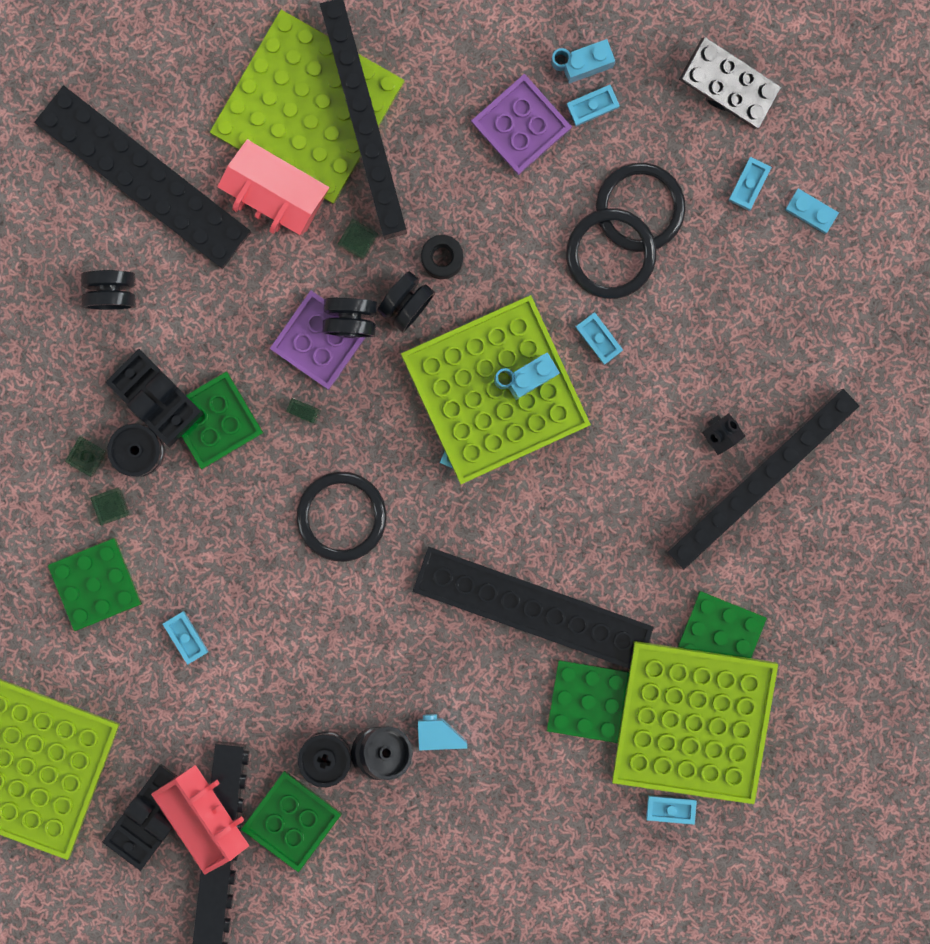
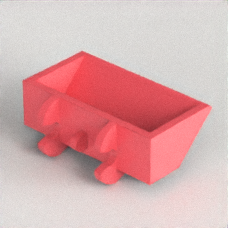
M248 139L227 166L217 186L236 198L232 210L236 213L238 210L241 211L247 204L257 210L255 218L260 219L262 214L274 220L269 230L272 234L278 232L282 226H285L298 235L307 232L330 188Z
M194 765L151 795L205 875L231 861L249 847V844L237 828V825L244 821L243 817L240 816L233 821L212 790L220 784L219 781L215 780L208 784L197 766Z

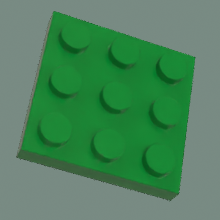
M227 371L186 395L204 413L182 435L201 470L264 434Z
M116 538L48 565L74 632L142 604Z
M699 591L677 647L751 658L767 618Z
M558 660L547 731L618 743L629 672Z
M284 771L241 830L299 873L342 813L288 772Z

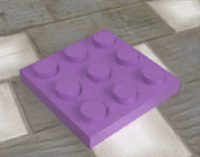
M525 74L471 120L473 126L518 176L572 128Z
M310 290L270 349L330 390L365 338H343L323 334V320L338 316L325 313L324 299Z

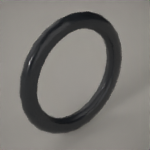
M631 163L622 166L612 172L603 182L596 200V211L608 208V200L613 188L626 177L645 174L657 178L667 186L674 202L671 222L661 234L654 237L656 249H659L677 235L683 224L686 207L682 188L667 170L657 165ZM610 220L599 222L605 235L614 244L625 250L645 252L642 240H634L622 235L615 229Z
M606 208L587 215L575 226L569 236L566 247V260L573 279L583 290L600 298L618 299L636 292L648 281L656 263V244L649 227L638 216L622 209ZM607 220H616L631 226L639 234L645 249L644 262L639 273L628 283L617 287H605L591 281L584 274L578 260V248L584 234L592 226Z
M334 472L316 479L306 488L297 507L296 521L304 543L314 553L331 561L347 562L368 554L376 547L386 527L387 512L380 492L370 481L351 472ZM349 484L356 486L369 497L373 504L375 512L373 529L368 538L354 548L346 550L329 548L320 543L310 529L308 516L311 502L322 489L330 485Z

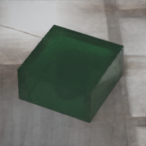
M352 218L339 240L338 246L364 261L379 234Z
M291 398L286 412L316 424L321 410Z
M79 436L65 462L86 475L93 477L108 451L83 436Z
M121 487L90 498L100 526L131 515Z

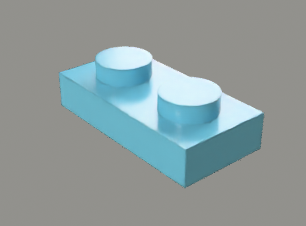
M607 85L566 104L575 126H579L620 107L611 85Z
M750 157L728 201L750 211L772 167Z
M799 188L785 209L824 234L829 231L839 214L836 210Z
M595 312L575 327L603 365L623 351L622 347Z
M184 611L163 623L164 628L187 665L209 652Z
M648 795L646 820L695 825L697 800Z

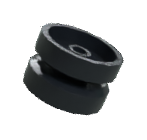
M117 270L81 273V286L89 290H97L89 291L82 295V308L123 310L136 307L135 295L128 291H120L131 289L135 286V273Z
M410 271L406 272L392 286L377 309V312L385 319L391 318L399 310L393 325L402 333L413 324L435 295V291L426 284L419 287L413 293L418 285L419 278Z
M338 297L324 299V312L338 317L323 320V334L343 338L375 337L376 324L373 321L361 318L376 316V301Z
M127 424L118 428L110 437L107 446L108 458L112 466L119 473L130 477H145L154 473L162 465L165 457V444L149 427L140 424ZM138 447L139 453L136 455L132 450Z
M390 726L365 729L357 735L351 749L352 764L357 772L363 777L372 780L399 778L406 773L411 765L413 756L412 745L407 735L400 729Z
M331 731L313 734L306 740L298 756V766L301 775L307 782L316 787L327 788L337 785L346 777L352 765L350 744L343 736ZM324 754L328 755L329 762H324L321 757Z

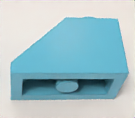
M437 714L423 715V719H418L419 751L467 749V740L443 718H437Z

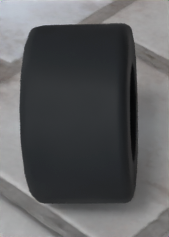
M436 235L428 239L421 251L423 268L431 277L440 280L455 276L461 269L464 261L463 249L460 243L448 235ZM439 248H445L451 253V262L446 266H439L433 260V254Z

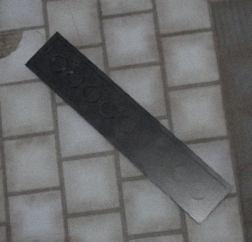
M64 85L34 122L221 269L225 267L251 234L247 227Z
M429 546L412 591L630 669L634 641L649 643L654 626Z

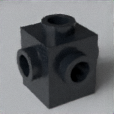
M730 413L722 418L718 414L707 422L709 427L702 431V434L717 455L733 447L745 437V434Z

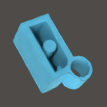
M605 39L575 50L571 54L568 50L559 48L554 51L551 63L554 69L565 72L570 84L613 68L615 59L609 42ZM564 55L568 61L561 65L555 61V57Z
M547 352L514 373L508 368L500 369L494 377V383L500 389L509 388L513 397L517 400L556 377L560 372ZM500 373H506L510 376V383L508 385H503L499 382L498 375Z

